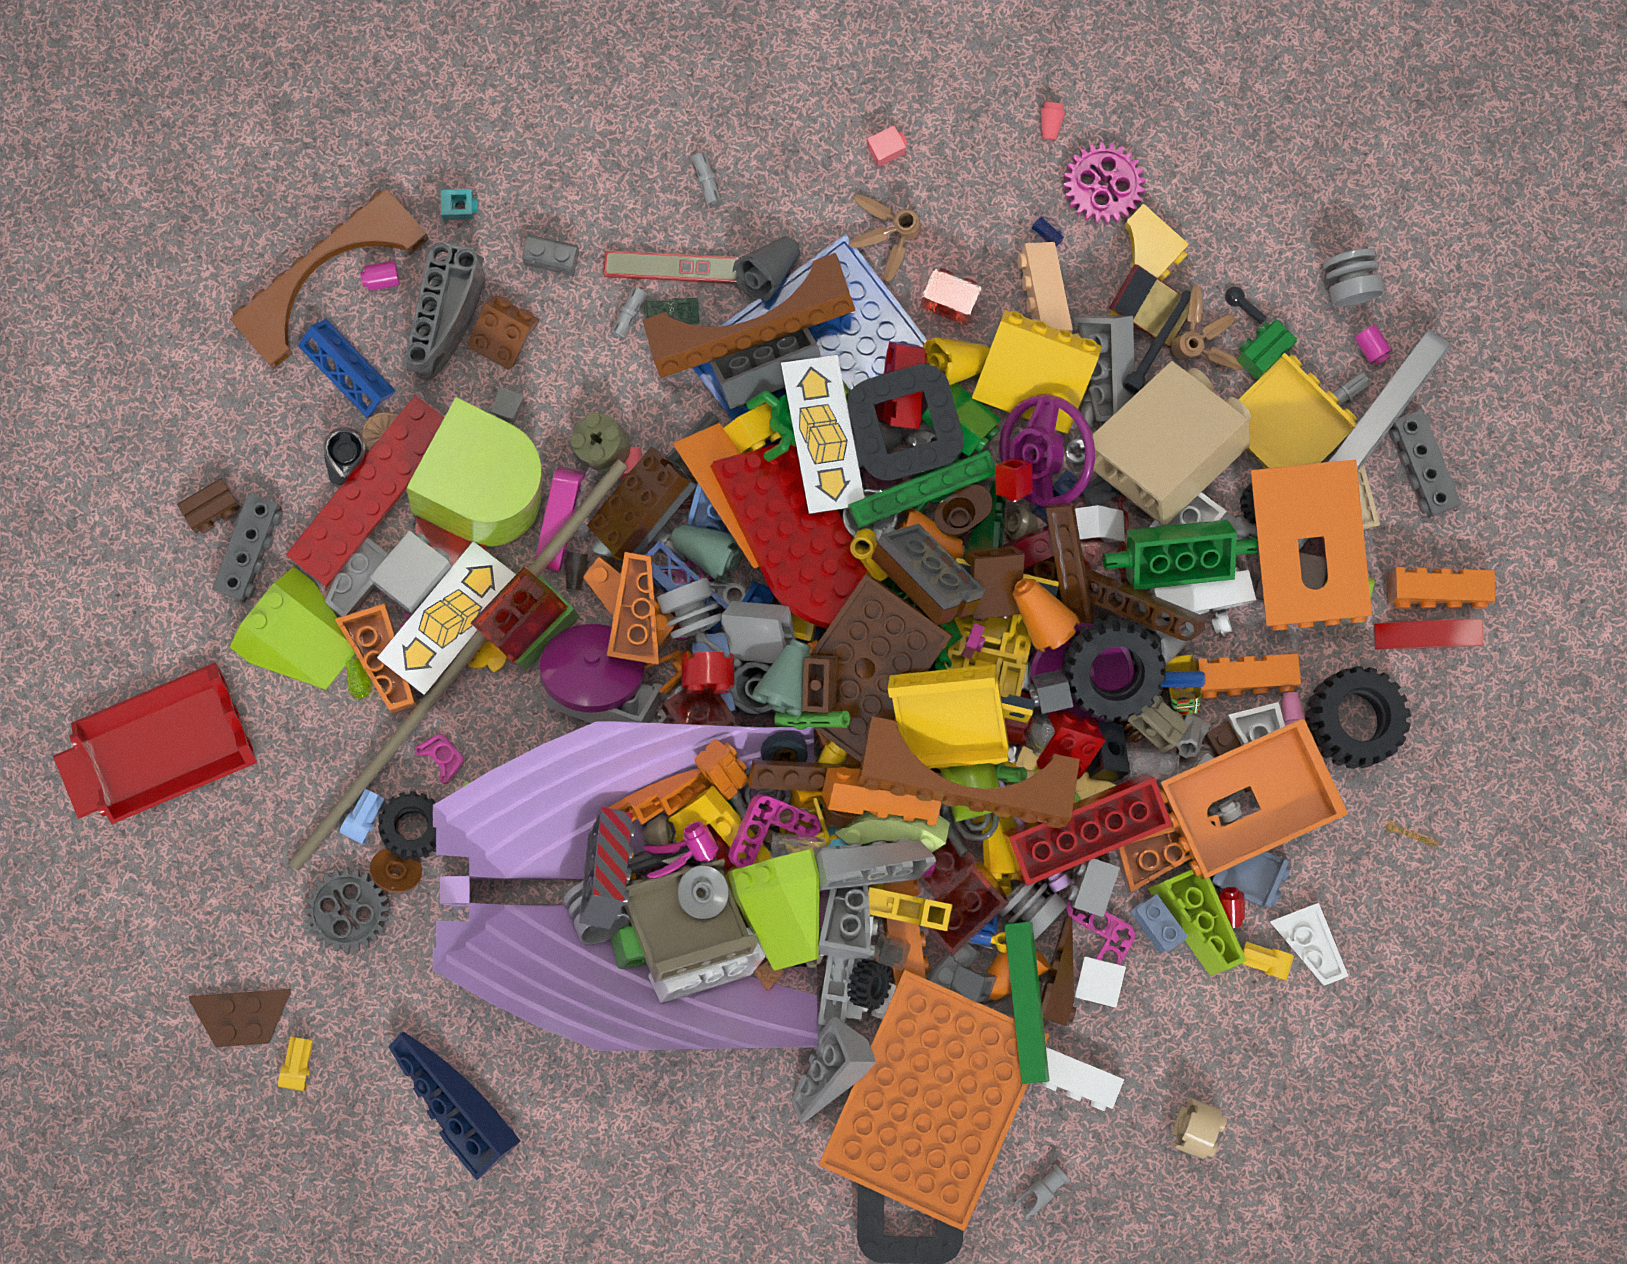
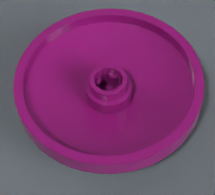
M1076 623L1074 626V629L1076 630L1074 635L1077 637L1081 633L1079 628H1081L1083 625H1086L1088 628L1093 624L1080 623L1078 625ZM1069 640L1053 650L1050 646L1043 648L1045 652L1035 650L1029 668L1030 685L1032 684L1031 676L1062 669V663L1065 662L1063 656L1065 648H1069L1071 645ZM1112 647L1102 651L1096 656L1090 667L1091 680L1098 688L1105 690L1122 688L1135 675L1131 655L1128 649L1124 647ZM1072 696L1073 707L1060 710L1070 711L1082 718L1089 717L1095 721H1105L1102 716L1095 718L1090 715L1089 711L1082 710Z
M583 624L568 628L549 641L541 655L540 677L546 692L564 707L580 712H604L623 705L637 693L644 678V662L608 657L607 652L612 627L602 624Z

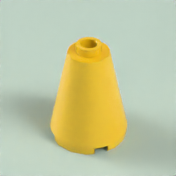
M940 337L927 340L923 345L927 354L926 364L940 369L947 377L950 385L980 374L990 351L987 345Z

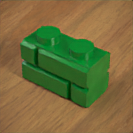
M1276 319L1270 325L1265 322L1255 332L1258 337L1254 341L1249 338L1239 348L1241 353L1237 357V361L1256 380H1259L1297 342V338Z

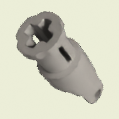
M1056 1164L1052 1166L1053 1170L1042 1180L1038 1179L1014 1202L1013 1206L1017 1207L1028 1196H1037L1036 1205L1026 1214L1025 1220L1033 1217L1055 1197L1054 1193L1065 1183L1069 1184L1071 1182Z

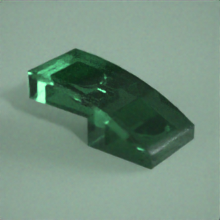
M673 298L671 301H645L644 303L645 319L667 312L669 317L692 325L699 324L698 298Z

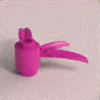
M701 821L693 822L683 830L685 835L684 842L663 846H644V850L652 854L675 853L680 850V847L688 846L690 849L666 867L647 874V877L657 878L671 873L686 863V859L693 855L696 861L708 862L716 856L719 847L708 827L703 825Z

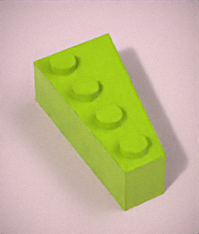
M1191 869L1148 888L1152 895L1157 894L1187 934L1186 943L1210 976L1246 962V958L1210 877L1201 880L1200 876L1196 877Z

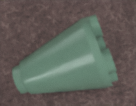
M791 640L790 644L785 646L757 684L751 698L763 704L766 702L771 704L770 708L778 712H787L800 717L803 697L804 658L811 655L809 653L811 647L799 641Z

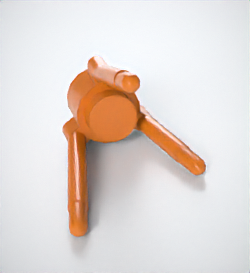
M676 649L671 654L659 658L660 664L674 659L671 665L676 672L659 689V693L667 694L682 680L681 655L687 654V659L694 658L689 650L686 649L681 653L679 649ZM644 663V670L655 666V664Z

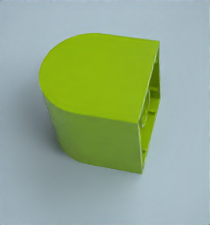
M455 397L407 486L411 513L477 544L500 546L517 540L532 527L539 515L542 503L541 462L533 442L519 428Z

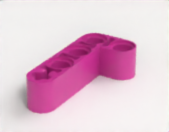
M562 466L555 470L535 560L575 512L577 498L582 491L580 487L582 480L585 479V472ZM568 541L545 569L561 571Z

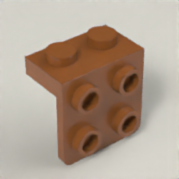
M495 295L484 304L468 341V347L504 368L510 369L514 366L527 335L536 328L540 319L534 317L533 313L529 310L519 309L512 305L507 298Z

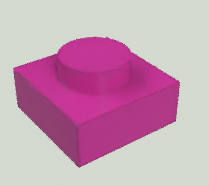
M974 624L961 656L971 659L975 651L980 653L985 638L981 636L984 630L983 626Z

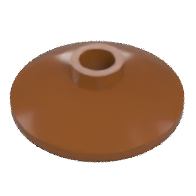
M384 849L372 858L370 875L375 884L380 888L393 893H402L413 889L419 883L422 876V866L419 860H402V857H395L390 850Z

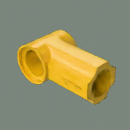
M868 528L859 529L851 543V552L862 561L872 577L882 581L888 575L872 560V555L878 543L877 536ZM864 540L870 546L863 547L858 543V541Z
M1245 941L1242 952L1246 962L1241 963L1242 965L1264 971L1266 975L1276 976L1280 980L1287 981L1294 955L1273 948L1270 950Z
M290 1036L285 1064H282L279 1073L278 1087L305 1092L307 1084H305L306 1075L309 1076L310 1074L308 1065L313 1040Z

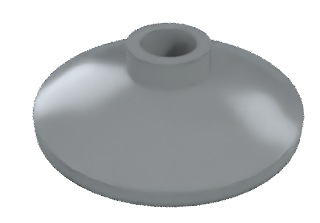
M697 866L688 870L680 879L677 890L678 900L683 910L697 919H709L718 915L724 909L729 894L728 885L723 875L709 866ZM698 888L702 889L703 896L701 898H699L696 894Z

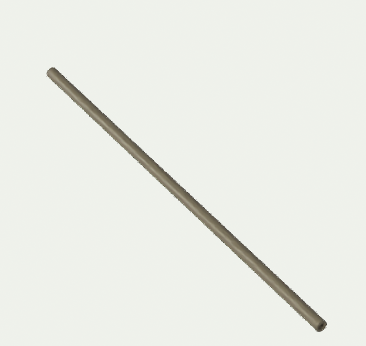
M617 459L288 863L294 869L300 870L628 468L623 462Z

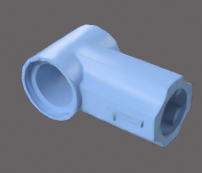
M365 789L353 812H350L344 820L340 833L364 845L367 841L365 837L369 830L372 832L373 822L386 799Z

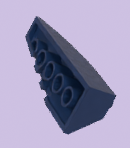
M404 1031L388 1046L405 1076H411L414 1081L413 1090L418 1098L421 1096L424 1098L429 1107V1110L426 1111L431 1120L436 1119L443 1129L439 1132L442 1139L476 1180L486 1174L521 1142L514 1131L480 1092L449 1063Z

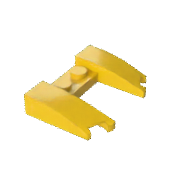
M713 785L668 818L669 822H673L676 831L674 835L676 843L684 840L683 830L689 824L701 821L703 825L710 823L729 847H731L742 822L740 816ZM748 827V829H747V836H748V838L755 837L756 835H755V834L753 833V831ZM743 839V841H742L743 844H745V845L747 844V845L750 846V847L752 846L751 843H749V842H747V841H745V840ZM763 843L753 864L775 858ZM739 852L737 854V856L740 859H745L747 855L744 852ZM736 865L724 873L729 887L730 883L727 873H729L732 870L739 869V867H737Z

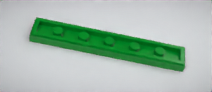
M986 450L850 503L848 507L856 527L859 529L996 475V467L989 450Z
M1033 922L1005 924L1021 1083L1049 1082Z

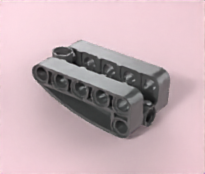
M438 242L429 250L406 349L407 370L415 372L422 380L433 379L446 365L464 337L475 313L483 288L485 274L482 269L484 258L477 255L473 249ZM438 253H448V256L440 257L437 261L435 260Z

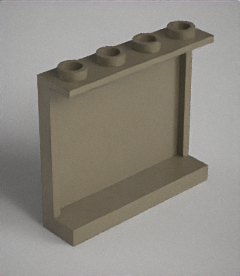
M712 859L699 865L712 867L725 878L722 870L725 863L724 859L717 861ZM690 866L681 867L675 873L651 878L648 881L641 882V880H636L626 886L625 890H629V898L625 908L654 983L754 952L758 942L754 934H748L729 885L728 900L724 909L718 915L709 919H697L690 916L679 903L677 895L678 884L682 876L691 869ZM700 888L696 891L699 898L703 896V891Z

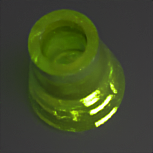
M359 658L345 662L348 693L354 699L370 695L373 684Z

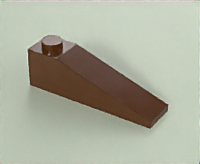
M1065 916L1050 964L1051 969L1048 971L1041 993L1043 1019L1063 1026H1067L1068 1022H1073L1077 1009L1073 1007L1072 917Z

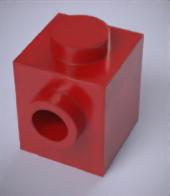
M1010 458L997 464L995 476L996 495L1007 497V500L1019 501L1022 497L1032 493V463Z

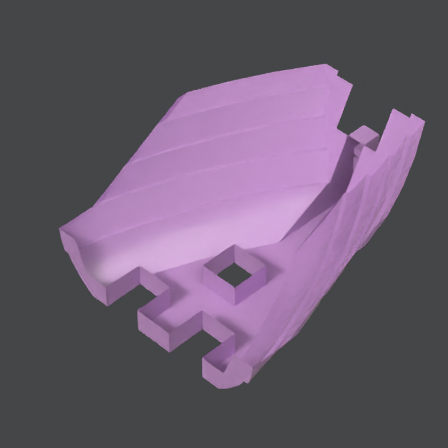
M616 721L594 722L542 744L487 772L434 804L433 827H436V855L469 857V876H440V904L449 907H469V922L436 921V948H433V970L485 1001L517 1017L597 1051L818 1047L817 995L749 976L660 1003L648 977L650 973L648 965L618 969L611 940L592 945L582 943L575 931L574 920L570 918L565 905L469 903V881L584 879L588 834L601 807L608 808L624 797L653 783L697 769L698 766L694 762V758L702 750L705 751V747L713 740H718L723 745L726 742L729 743L737 752L735 757H738L747 768H750L752 760H762L761 746L769 736L781 732H792L800 735L805 740L808 751L806 762L814 763V727L798 730L795 727L758 728ZM748 782L740 789V793L744 802H746L744 794ZM752 789L750 794L751 799L754 796H756V793L761 789ZM774 789V794L768 796H775L777 791ZM663 810L662 812H660L659 814H657V815L654 816L653 818H655V817H657V816H659V815H661V814H663V815H665V816H667V817H670L671 815L668 816V815L665 813V811ZM637 819L632 822L635 825V832L629 845L633 846L634 855L643 851L644 846H650L643 838V827L647 826V822L641 825ZM671 822L673 833H676L673 822ZM685 863L684 865H700L701 863ZM791 967V968H810V967Z

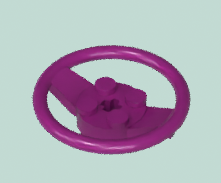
M1040 394L1021 401L1007 416L1000 436L999 451L1001 463L1010 458L1032 463L1033 492L1023 498L1041 507H1047L1048 504L1069 503L1077 498L1088 485L1095 464L1093 435L1081 412L1061 397ZM1036 406L1027 424V428L1021 430L1022 432L1012 439L1010 445V437L1016 421L1026 410ZM1060 408L1074 420L1081 432L1085 448V460L1082 473L1076 484L1065 494L1053 497L1052 475L1061 471L1064 457L1063 437L1060 433H1055Z

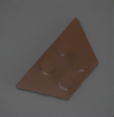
M291 989L189 996V1001L215 1047L269 1044L287 1000L291 995Z

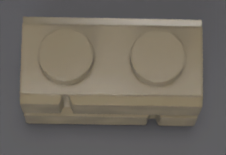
M1155 695L1153 697L1155 703L1150 708L1144 706L1141 709L1143 713L1137 717L1134 713L1128 715V721L1164 753L1178 745L1189 725L1183 720L1180 713L1172 710L1164 703L1161 696Z

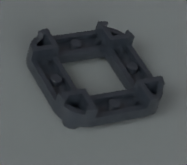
M918 364L869 378L858 383L850 391L847 404L848 412L863 465L873 477L882 481H896L900 478L948 466L954 463L962 453L965 443L964 434L950 384L945 374L936 366ZM924 391L937 440L888 454L875 405Z
M858 1183L857 1241L861 1251L867 1258L878 1263L944 1264L957 1256L963 1244V1231L938 1219L936 1221V1237L884 1236V1195Z

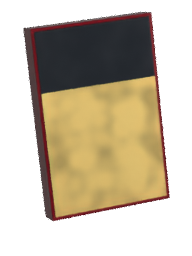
M1134 264L1109 309L1118 315L1133 316V325L1155 339L1181 294L1141 266ZM1189 303L1165 341L1164 346L1170 348L1172 341L1187 320Z

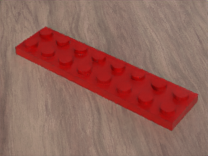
M414 395L285 555L325 587H328L405 492L445 417Z

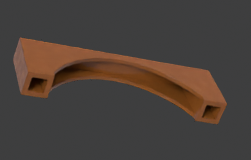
M387 188L383 192L381 190L376 192L370 198V203L364 208L359 207L350 215L351 218L346 223H340L335 226L327 239L316 242L309 254L305 257L300 256L292 263L290 270L286 273L278 274L272 280L273 284L266 290L261 289L255 293L252 298L253 300L247 306L242 305L234 311L233 317L230 320L273 370L293 354L289 349L288 342L291 310L302 285L320 265L341 253L363 247H391L406 250L411 255L429 240L423 228Z
M834 253L813 260V266L808 276L789 298L771 311L752 320L727 326L709 327L678 321L669 317L667 312L643 319L652 357L660 377L664 378L856 311L837 254Z
M871 716L867 725L858 784L864 785L866 789L888 790L897 796L912 795L922 801H941L944 805L951 807L961 805L969 807L971 811L975 812L990 811L999 817L1014 816L1028 823L1043 822L1052 828L1066 827L1071 820L1080 759L1053 754L1045 768L1022 782L990 789L967 787L939 776L924 765L904 742L897 729L898 721Z

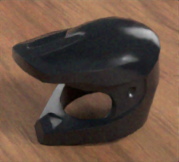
M340 427L330 432L325 440L324 457L331 483L342 485L365 457V441L357 430Z

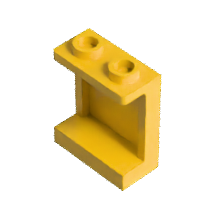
M993 812L990 813L991 820L988 826L982 830V834L986 833L992 826ZM985 815L973 819V823H983ZM1012 816L999 817L998 827L993 835L983 840L984 868L977 870V875H986V880H1000L1002 875H1007L1008 880H1020L1002 832L1018 826Z

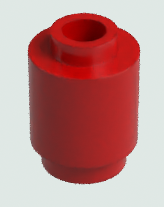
M1236 887L1224 888L1218 894L1219 900L1231 927H1240L1245 919L1244 893Z

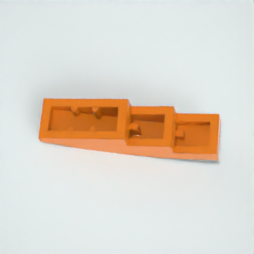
M697 768L653 783L624 797L608 808L632 813V822L637 819L642 825L663 810L668 816L706 791L711 785L701 770Z

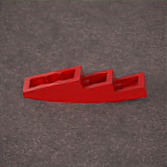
M1483 619L1374 624L1375 650L1483 646Z

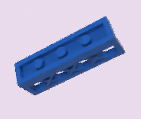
M327 318L311 325L297 345L366 418L370 417L379 404L389 399L396 391ZM311 338L318 344L319 351H314L309 346L308 342ZM327 357H331L335 361L336 370L328 365ZM344 375H348L352 379L353 388H350L345 383ZM362 393H365L373 401L369 407L363 402Z
M661 541L646 554V556L652 557L660 549L667 556L668 566H656L652 562L654 584L664 593L690 584V578L694 582L701 580ZM671 561H673L677 566H671ZM662 570H668V576ZM671 570H682L686 574V584L674 583L671 580ZM714 591L710 597L715 602H709V597L704 602L705 605L717 603L724 610L729 606ZM721 621L705 632L707 634L717 633L722 627Z

